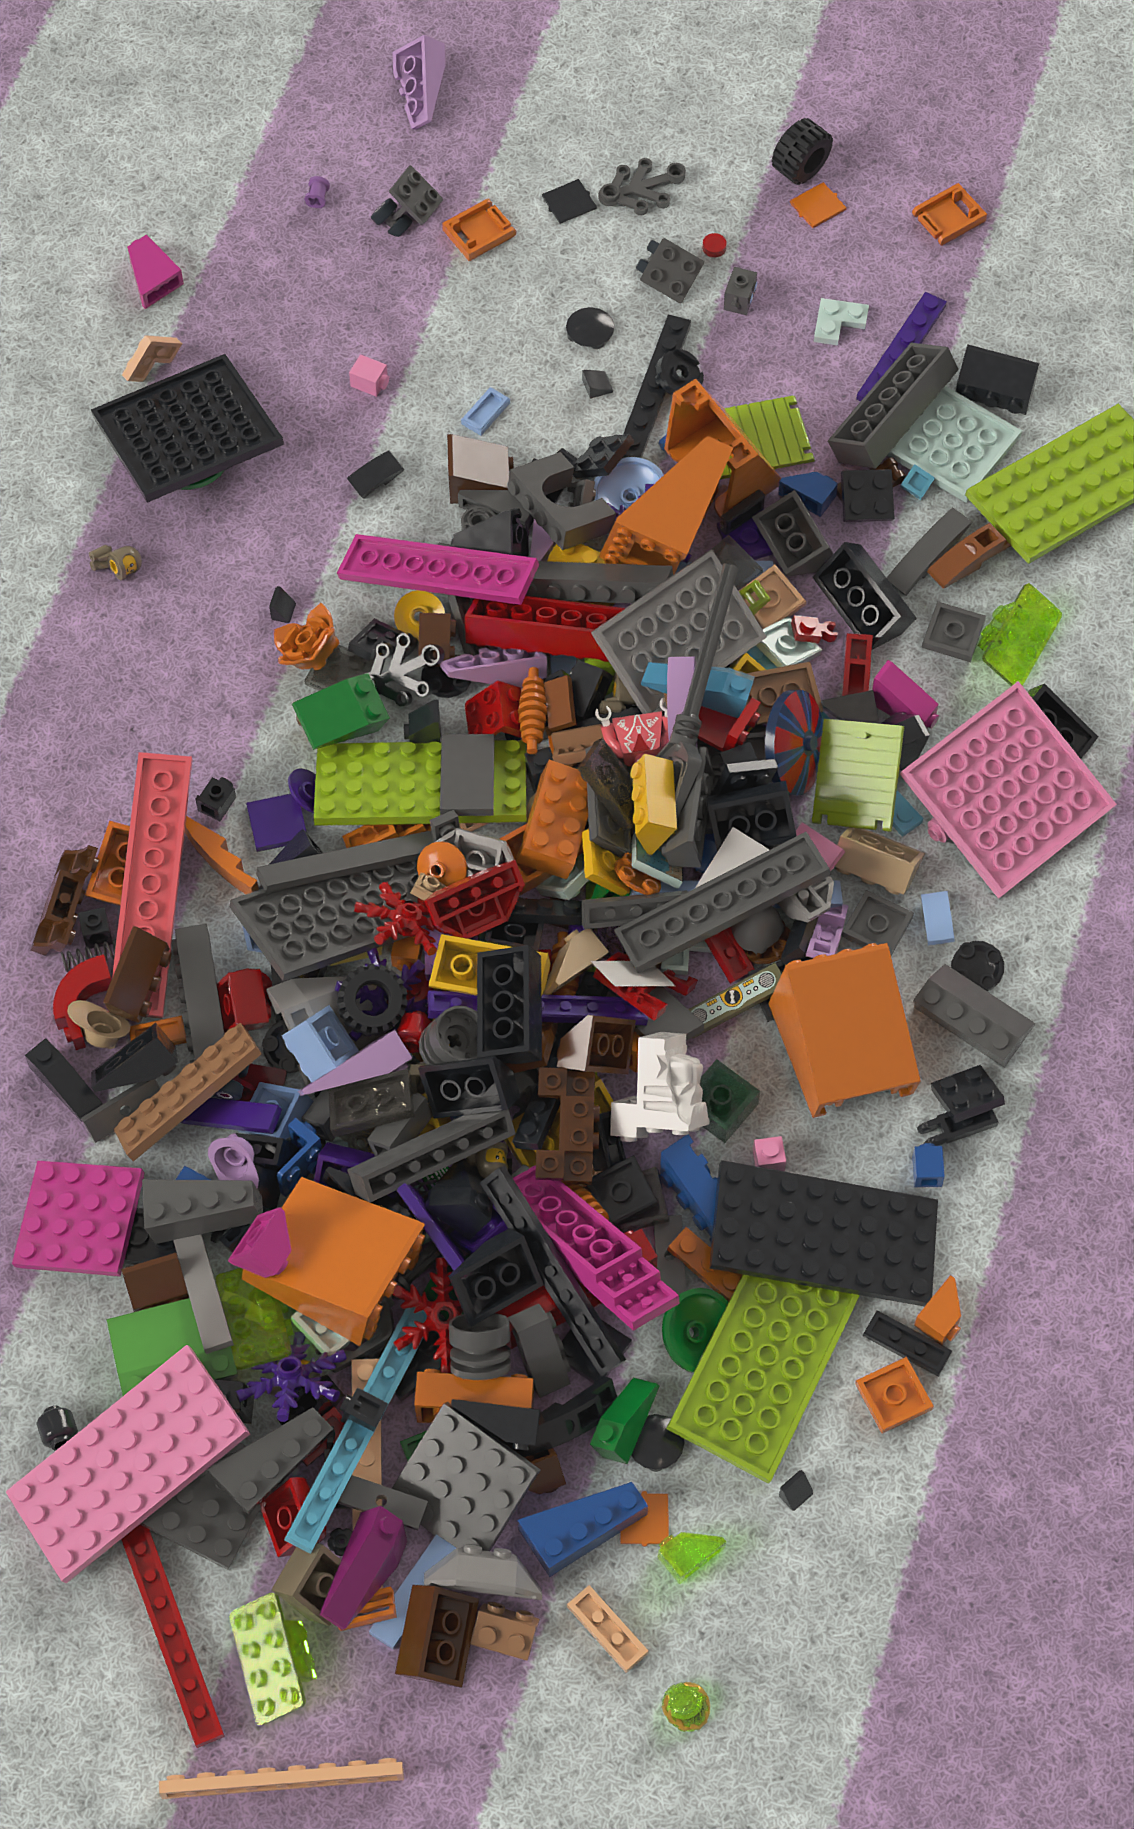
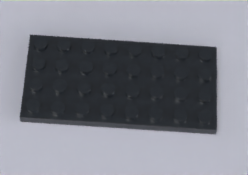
M721 1160L718 1170L709 1269L925 1307L933 1294L938 1199Z

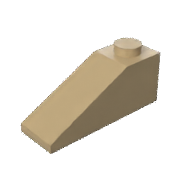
M576 929L564 939L567 943L557 954L542 995H552L595 966L591 961H600L609 952L591 929H584L580 933Z

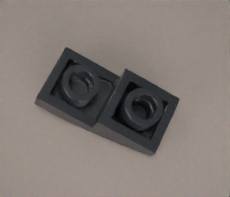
M388 450L347 477V480L364 499L381 484L386 486L405 469L391 451Z

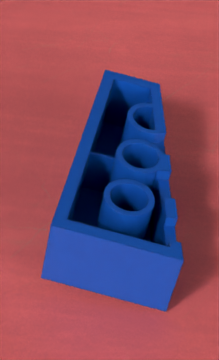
M688 1134L661 1152V1174H659V1177L665 1187H672L676 1192V1199L680 1206L691 1211L694 1215L692 1218L696 1226L701 1231L704 1229L707 1231L712 1244L718 1178H712L710 1175L711 1172L707 1165L708 1161L703 1154L699 1156L695 1154L691 1148V1144L694 1141Z
M629 1482L518 1519V1530L548 1576L551 1577L613 1538L628 1526L648 1515V1505L633 1482Z

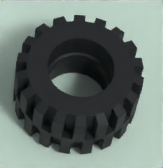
M809 118L798 120L787 129L778 141L773 152L772 166L794 184H804L819 172L828 159L833 146L832 135Z
M368 964L366 967L360 966L355 971H351L343 980L338 991V1013L340 1018L344 1019V1024L347 1027L353 1028L354 1032L363 1033L364 1036L382 1035V1033L392 1030L403 1017L408 1002L406 1000L407 990L403 986L404 982L401 977L398 978L395 975L396 972L392 969L389 971L385 969L386 966L380 965L378 967L374 966V964ZM376 985L385 991L388 996V1006L382 1014L370 1016L358 1008L356 995L363 986Z

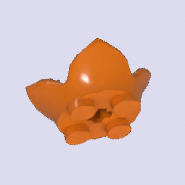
M322 603L310 611L306 619V625L290 623L274 629V643L277 649L284 655L279 656V664L293 665L301 670L311 668L319 670L325 666L326 659L339 645V639L335 636L332 615Z

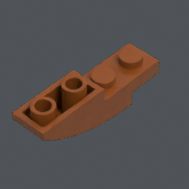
M988 523L947 551L928 568L927 572L945 589L980 569L982 562L1006 550L1011 545L994 526Z

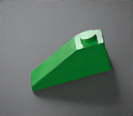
M633 1377L600 1418L589 1445L603 1458L628 1464L660 1386L657 1383Z

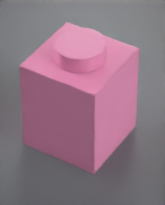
M361 354L349 372L351 387L376 397L381 389H386L389 383L387 365Z
M782 1136L754 1140L753 1157L755 1166L785 1172L786 1157Z

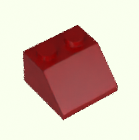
M260 969L228 972L217 983L225 1033L229 1029L236 1027L239 1023L248 1031L263 1028L269 1023L271 1008L270 1004L266 1003L264 994L266 993L267 983L265 977L261 976Z

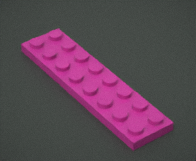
M356 534L337 571V575L341 580L521 605L539 567L537 558Z

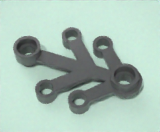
M642 158L638 162V168L629 185L621 187L623 180H627L630 177V168L627 165H619L612 183L603 185L599 190L598 199L605 206L620 204L632 208L637 215H645L648 212V203L645 200L627 197L628 195L633 194L656 202L659 208H667L670 205V196L667 193H658L649 189L669 182L673 184L683 182L686 175L685 166L677 162L671 163L667 167V173L643 180L646 173L652 170V161L649 158Z

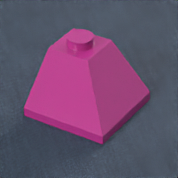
M279 1207L257 1215L228 1259V1262L264 1278L276 1274L279 1275L288 1264L286 1259L291 1253L284 1210Z

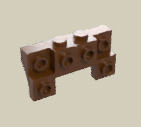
M88 845L84 849L64 850L30 951L46 956L50 949L62 952L66 945L71 946L76 933L72 929L78 917L75 910L77 904L81 905L86 890L82 888L86 877L90 872L94 873L97 868L99 858L95 856L98 848Z
M539 1068L538 1097L561 1100L559 1150H536V1180L560 1181L575 1185H592L593 1149L599 1148V1132H593L594 1122H599L600 1105H594L595 1072L567 1071V1068Z

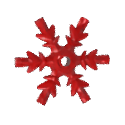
M382 882L379 885V889L383 893L379 896L386 901L387 906L395 910H390L384 905L380 907L372 902H369L368 905L355 902L354 912L365 913L368 918L380 917V920L390 919L393 921L385 922V926L376 928L380 933L375 935L374 940L379 945L386 942L389 937L397 940L398 934L415 937V945L422 944L425 952L431 956L437 951L435 945L432 944L436 940L429 936V931L421 927L447 934L434 926L431 917L426 918L423 916L429 915L424 900L418 898V903H405L406 900H400L401 893H394L388 882Z
M436 1258L437 1274L430 1273L431 1279L437 1285V1287H431L438 1294L435 1301H427L425 1292L421 1297L414 1285L410 1286V1292L397 1285L392 1293L393 1296L405 1301L400 1305L401 1308L416 1307L413 1313L423 1310L427 1315L424 1323L414 1321L417 1327H402L401 1330L406 1334L393 1343L398 1351H401L411 1343L413 1349H417L422 1337L427 1341L429 1331H437L440 1338L434 1345L440 1346L435 1352L433 1359L441 1358V1373H452L450 1351L453 1347L449 1340V1321L456 1316L462 1315L463 1310L458 1300L454 1301L449 1297L453 1286H449L451 1282L448 1276L452 1272L447 1273L448 1262L445 1258ZM445 1310L448 1312L449 1318L447 1321L439 1319L438 1314L440 1311Z

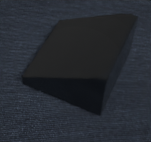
M582 370V381L590 399L613 393L605 371Z
M277 586L269 605L271 619L290 623L296 602L280 586Z
M799 1470L786 1481L779 1491V1497L792 1511H795L813 1495V1489L802 1470Z

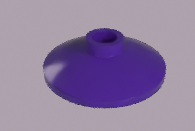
M298 768L292 771L288 777L290 792L300 806L314 813L316 774L310 770Z

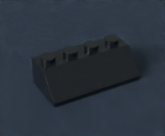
M844 542L812 577L854 634L873 635L872 650L902 635L917 619L861 544Z
M529 945L477 953V1058L495 1056L503 1063L510 1064L542 1061L541 955Z

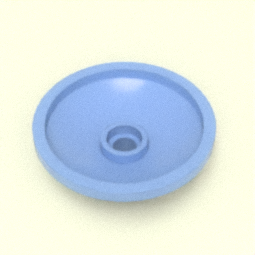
M638 457L622 458L609 475L597 476L595 478V500L603 498L606 503L611 504L618 510L620 505L627 509L638 499V496H642L645 493V484H655L664 474L654 463ZM630 498H634V499H635V500H633V501H627V500L630 499Z

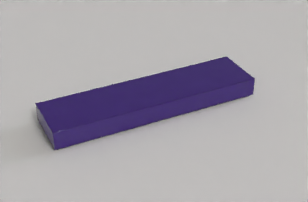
M209 1098L180 1123L273 1134L282 1109L278 1105Z

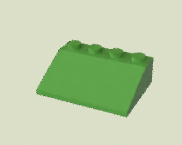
M190 1298L106 1319L123 1396L186 1345L193 1349L213 1380L238 1375L231 1346L209 1354L205 1353Z

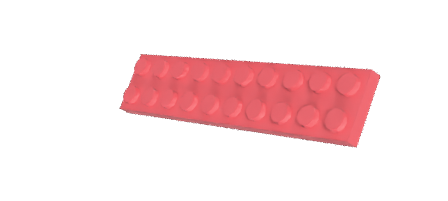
M138 753L112 978L133 926L167 942L170 948L169 952H171L193 761L192 756ZM169 964L166 968L162 967L159 977H162V981L156 993L153 992L149 1002H152V1006L147 1017H164Z

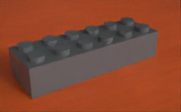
M910 343L828 439V443L839 463L875 469L882 463V460L896 446L898 441L959 370L948 347Z

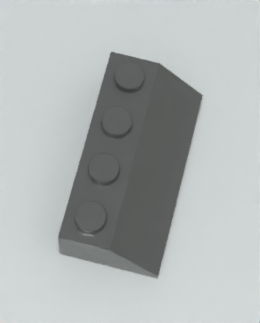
M707 747L698 749L702 759L701 767L677 818V829L662 844V855L666 856L669 866L701 867L709 815L707 796L712 794L714 772Z
M946 964L926 981L913 1000L915 1009L1004 1068L1035 1026L1033 1021Z

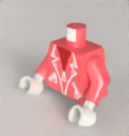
M664 698L660 700V708L665 711V715H662V711L618 717L612 718L613 723H610L611 709L606 706L608 711L606 718H601L598 714V709H596L595 716L598 720L602 721L600 728L606 747L617 758H623L625 765L633 766L644 754L656 756L669 742L667 708L664 706Z

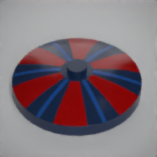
M787 690L777 698L768 718L765 735L766 760L775 759L778 766L772 782L786 781L788 793L793 796L807 793L817 779L823 733V720L818 704L813 696L804 690Z

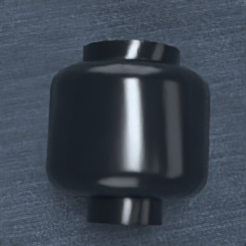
M57 1405L46 1408L36 1422L43 1445L52 1448L54 1451L78 1433L71 1410Z

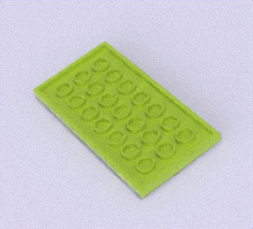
M1118 403L966 490L965 496L1019 555L1030 564L1134 503V419Z
M494 740V815L458 816L459 823L527 822L526 743L522 740ZM433 741L423 744H414L412 742L337 743L317 749L314 826L430 824L431 819L440 816L442 741L441 743Z
M742 1274L666 1429L769 1484L860 1295Z

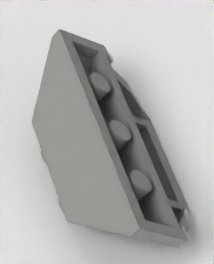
M460 828L454 829L435 841L451 843L462 852L467 864L466 877L514 860L506 841ZM436 865V872L440 874L441 868Z
M781 844L767 846L766 848L771 850ZM828 876L777 904L789 918L810 922L830 910L834 881Z
M465 1545L464 1548L457 1547L424 1573L423 1579L426 1586L542 1600L540 1585L517 1555L511 1554V1551L508 1549L495 1548L494 1552L483 1551L482 1547L477 1545Z

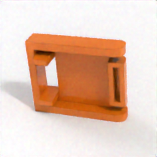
M959 183L917 205L912 210V214L918 217V221L935 239H938V243L941 246L982 224L987 218V213ZM961 200L969 208L968 217L955 202Z
M485 199L442 223V230L468 261L513 238L517 233L496 205L492 206L490 199ZM462 232L468 239L466 244L457 233Z

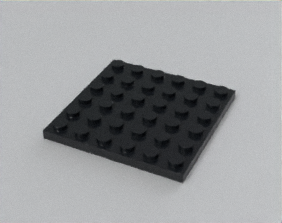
M226 354L91 409L94 420L147 503L284 445L282 435Z

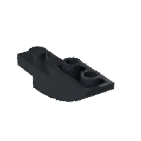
M604 1376L563 1405L555 1402L540 1412L537 1445H530L529 1450L519 1449L520 1455L527 1457L549 1450L596 1427L600 1418L617 1398L612 1378Z

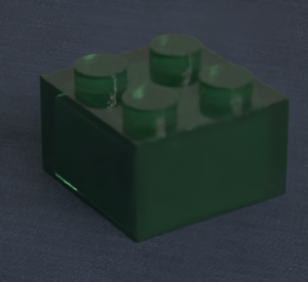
M716 1059L700 1079V1086L703 1090L702 1102H706L708 1118L710 1119V1124L703 1126V1128L726 1143L758 1106L760 1090Z

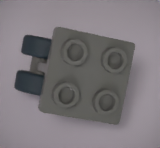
M410 165L389 189V193L402 206L394 212L397 204L391 198H388L374 211L371 219L377 225L385 222L390 227L388 233L399 237L413 222L407 214H403L405 211L420 225H423L443 201V198Z
M663 238L660 243L651 240L646 248L647 251L652 253L648 261L640 259L636 266V269L643 273L640 281L674 301L682 303L703 267L704 261L666 238Z

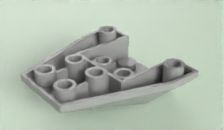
M347 976L290 979L266 989L276 1015L282 1014L288 1031L330 1005L348 1035L353 1030V1028L347 1027L344 1024L343 1018H340L339 1008L337 1007L338 991H335L337 981L343 982ZM367 985L369 990H375L377 987L376 985ZM361 998L356 999V1004L361 1011L372 1010L371 1001L367 999L360 1004ZM362 1034L357 1041H352L357 1049L361 1050L382 1035L364 1036ZM299 1064L297 1065V1067L299 1069L305 1086H307L311 1083V1081L309 1080L308 1076H306L302 1072Z

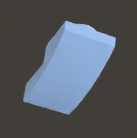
M948 891L921 894L928 946L955 942Z

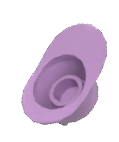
M235 1133L227 1138L214 1140L208 1147V1157L218 1180L252 1181L256 1188H258L259 1178L253 1163L254 1150L250 1143L238 1137Z

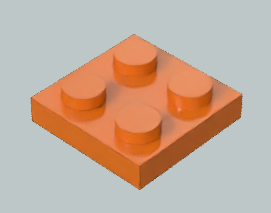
M907 1357L857 1379L855 1382L881 1433H885L933 1410L934 1406Z

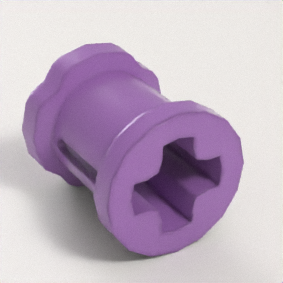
M314 176L309 180L310 188L304 200L309 207L323 208L326 203L324 197L330 188V183L323 177Z

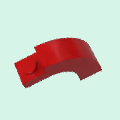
M104 954L87 959L73 967L63 977L55 992L53 1014L58 1030L64 1029L67 1043L73 1042L75 1050L86 1048L80 1026L69 1017L67 1012L68 1006L74 1001H86L92 995L108 990L112 979Z

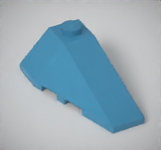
M648 662L641 685L667 694L668 664ZM711 667L701 706L739 718L745 708L754 676L731 668Z

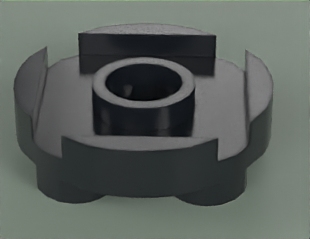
M676 349L675 351H668L659 359L656 367L657 375L655 376V381L657 385L663 387L666 392L673 396L674 392L694 379L703 384L704 374L703 371L700 373V369L697 366L700 363L693 354L683 349ZM678 369L682 371L681 375L684 378L678 376L676 372Z

